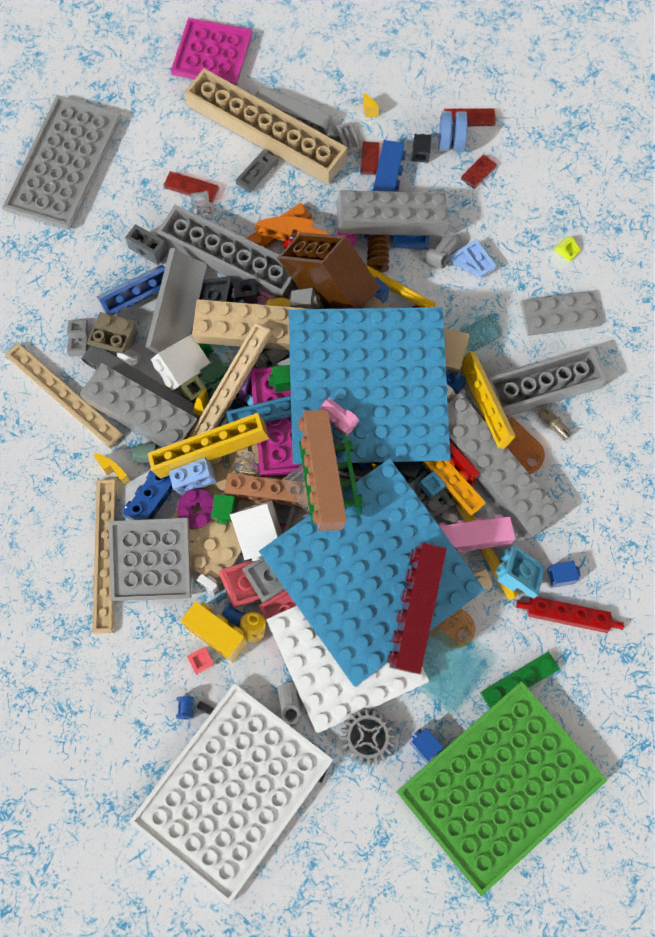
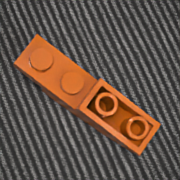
M280 216L257 221L255 231H258L259 234L264 236L272 235L280 241L290 239L291 234L296 237L300 232L329 235V232L313 228L314 220L301 217Z

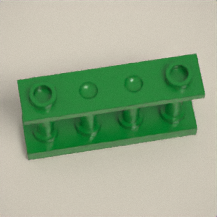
M344 433V443L334 445L335 453L346 451L347 461L337 463L338 471L349 469L350 473L349 480L340 481L341 489L352 487L354 498L343 500L344 508L355 506L357 515H361L360 507H364L362 494L357 495L350 452H354L352 440H348L347 433ZM299 441L310 517L312 523H314V504L311 505L310 503V492L312 491L311 486H308L307 484V474L309 473L308 467H305L304 465V456L306 455L305 449H302L301 441Z

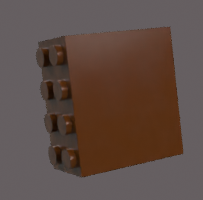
M300 232L277 258L299 289L313 288L316 295L319 296L321 304L326 309H364L367 302L375 296V293L380 288L346 236Z

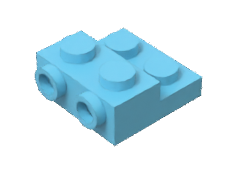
M516 545L508 550L505 549L500 555L502 563L496 569L498 574L497 581L512 591L519 588L534 599L539 595L545 566Z

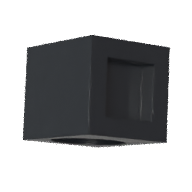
M414 134L412 162L429 163L432 135Z
M255 278L233 281L236 303H258L257 296L261 295L259 285H255Z

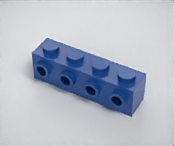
M159 265L96 296L104 312L115 315L121 311L120 309L126 306L129 308L137 304L136 301L142 298H150L154 292L160 291L165 266Z
M150 470L145 483L137 488L133 500L128 501L125 505L123 513L129 520L154 519L174 490L170 475L160 479Z

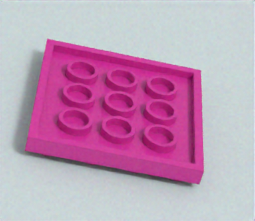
M188 17L171 68V75L195 80L200 72L206 69L237 86L253 35L252 29Z

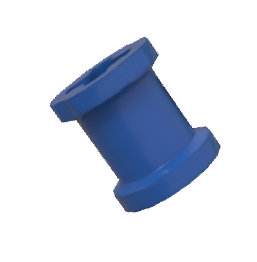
M229 603L221 615L239 628L240 620L246 612L242 613L236 608L233 609L232 604Z
M191 696L176 697V701H178L176 719H194L192 706L195 698Z

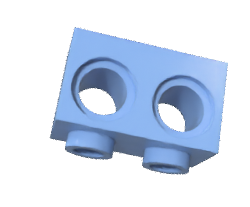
M206 458L169 471L172 487L180 495H184L187 490L201 489L217 483L214 467Z

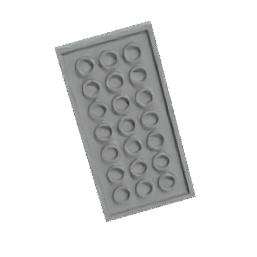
M57 95L2 206L4 211L70 230L121 119V113Z

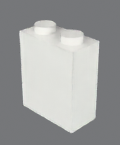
M192 334L159 352L151 359L154 368L160 373L165 385L171 391L212 366L199 344L194 341Z
M272 500L240 509L230 514L245 560L252 559V561L262 559L263 557L258 551L283 534Z

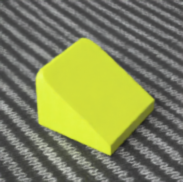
M572 236L564 238L554 248L568 262L581 251Z

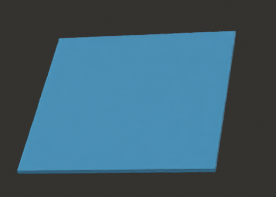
M443 307L288 310L293 464H302L299 441H301L303 433L299 430V419L302 418L304 411L319 410L328 398H331L344 410L351 411L360 420L347 436L348 440H352L354 452H350L352 463L386 462L388 459H391L392 462L450 461ZM330 421L334 445L344 443L343 434ZM346 451L335 453L337 463L347 461Z
M388 459L355 483L357 495L362 494L364 507H360L361 515H357L355 506L345 508L347 522L342 530L318 531L317 524L312 523L309 515L258 551L354 687L387 664L388 653L393 651L392 634L398 628L399 622H396L398 610L402 609L403 602L400 601L402 590H406L407 581H405V574L407 569L411 567L412 561H409L411 549H415V546L427 543L447 548L430 631L485 590L391 459ZM352 487L342 492L343 500L354 498Z

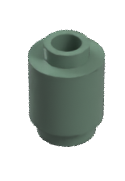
M137 444V446L132 447V460L138 463H150L147 453L160 448H157V444Z

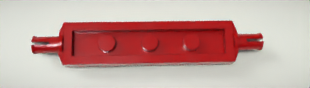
M531 597L529 602L516 601L515 608L527 610L528 617L608 633L611 628L620 630L624 628V622L612 620L611 612L541 597H535L534 599Z

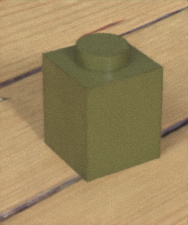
M197 375L181 384L178 388L182 396L190 402L195 401L201 391L206 389Z

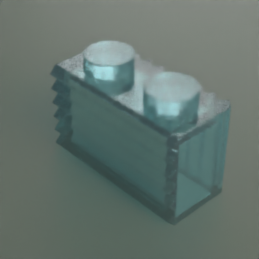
M490 313L486 316L484 314L480 315L472 324L466 323L462 325L459 331L470 334L467 351L474 352L501 336L502 328H500V325H498V322Z

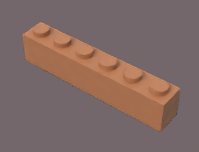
M328 410L304 411L298 425L299 430L303 433L301 446L306 452L304 465L308 467L309 471L307 474V484L311 486L312 491L310 492L311 505L314 504L315 510L313 511V522L317 524L318 531L342 530L347 520Z

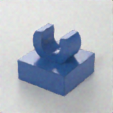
M451 370L447 371V385L454 390L455 394H459L466 384V377H462L459 372L454 375L451 374Z

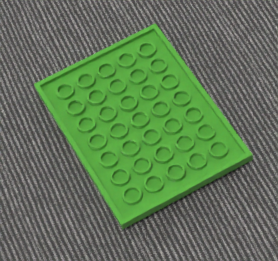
M520 681L396 792L482 897L608 780L525 684Z

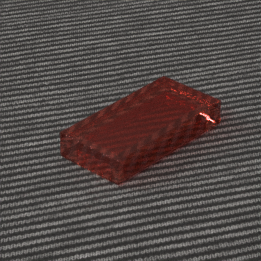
M362 142L360 174L376 175L380 142Z
M483 154L461 176V180L475 189L496 168L497 164Z

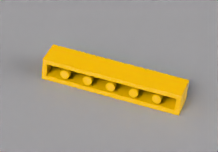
M259 413L147 454L151 471L161 479L169 476L170 470L202 458H206L208 461L268 440L269 435L264 420Z

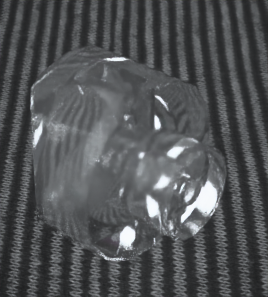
M243 451L241 458L234 459V471L239 475L255 476L258 474L260 466L259 460L255 459V453Z

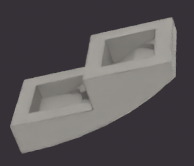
M87 319L68 320V356H83L88 350Z

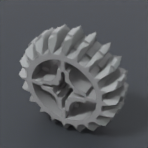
M365 709V715L363 716L361 711L358 710V718H355L353 714L350 715L352 723L347 720L344 721L348 729L341 728V732L346 733V736H340V740H346L347 742L341 745V748H349L345 755L349 756L352 753L354 755L351 759L352 762L357 757L360 758V766H362L364 760H367V767L371 766V760H374L375 765H379L378 757L385 761L386 757L383 753L392 754V751L387 747H395V743L389 742L390 739L396 738L394 734L389 735V732L394 730V726L387 728L386 725L390 723V719L383 722V713L380 714L379 718L375 717L377 710H373L372 715H369V709ZM369 720L377 723L378 726L373 729H367L360 722ZM355 726L360 734V739L352 745L350 735ZM383 730L385 742L383 748L380 749L376 742V735ZM374 731H376L371 738L372 743H368L367 741V743L363 742L359 744L360 742H362L364 738L363 733L367 732L372 734ZM363 746H369L376 754L364 755L357 750Z

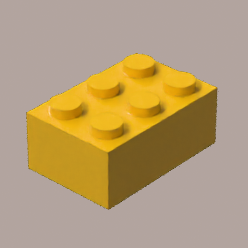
M195 601L180 620L188 631L233 663L247 645L246 639L243 636L244 632L236 626L230 627L228 620L222 615L218 614L215 616L211 611L212 609L204 602L199 604Z

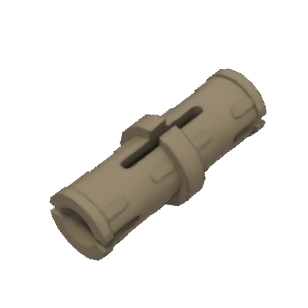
M545 406L544 409L542 408L538 412V415L548 423V427L551 430L553 429L563 441L572 435V432L561 422L562 419L557 417L548 406Z

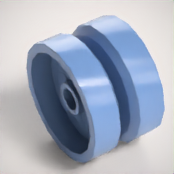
M442 111L439 124V151H448L452 140L453 150L463 152L467 137V113L457 112L453 123L451 111Z

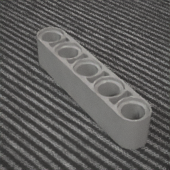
M260 87L255 94V97L324 135H326L334 120L328 112L265 87Z

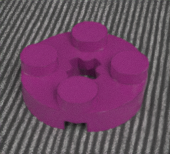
M202 489L187 490L178 502V517L189 518V527L193 529H200L211 524L214 521L211 518L214 498L210 493ZM200 504L202 511L194 514L193 506Z

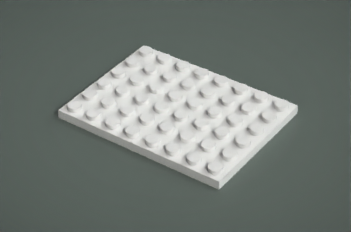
M234 683L129 823L229 905L330 766L333 759Z

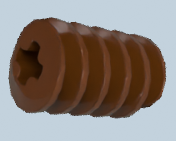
M370 234L367 238V265L384 273L389 270L388 264L390 261L388 258L390 254L388 252L390 251V235Z

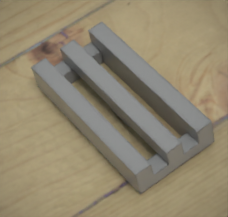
M353 122L336 125L340 143L346 147L347 145L341 131L342 128L350 148H347V156L349 154L355 155L356 152L358 154L362 153ZM347 127L350 128V131H351V133H352V136H353V139H354V142H355V145H356L355 148L353 147V144H352L351 138H350V136H349Z

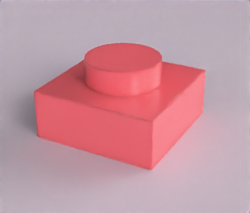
M206 647L187 655L196 675L215 666Z

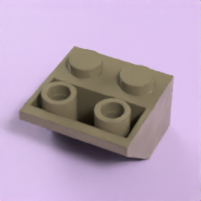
M100 312L87 344L123 354L132 348L138 334L136 323L130 319Z

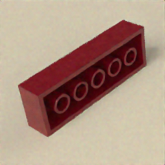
M421 543L415 546V549H411L409 561H412L410 569H407L405 574L407 586L406 590H402L400 601L403 602L402 609L398 610L396 622H399L398 628L392 634L393 651H389L387 663L390 664L389 668L421 674L447 548Z

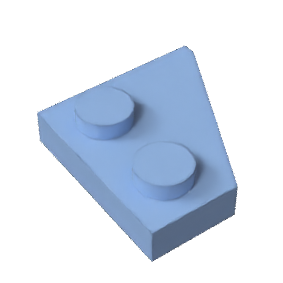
M477 239L449 256L450 263L479 278H483L496 269L495 263Z

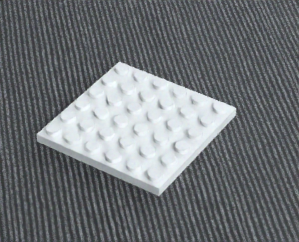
M297 606L266 619L317 734L350 719L351 714L354 716L358 715V710L363 713L365 709H372L429 682L423 667L421 674H412L389 668L390 664L387 663L354 687Z

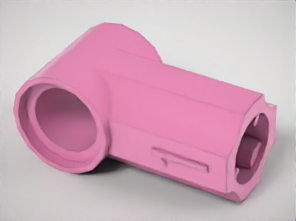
M331 398L325 400L319 410H328L329 420L334 424V427L342 434L347 433V436L360 421L355 414L349 410H344Z

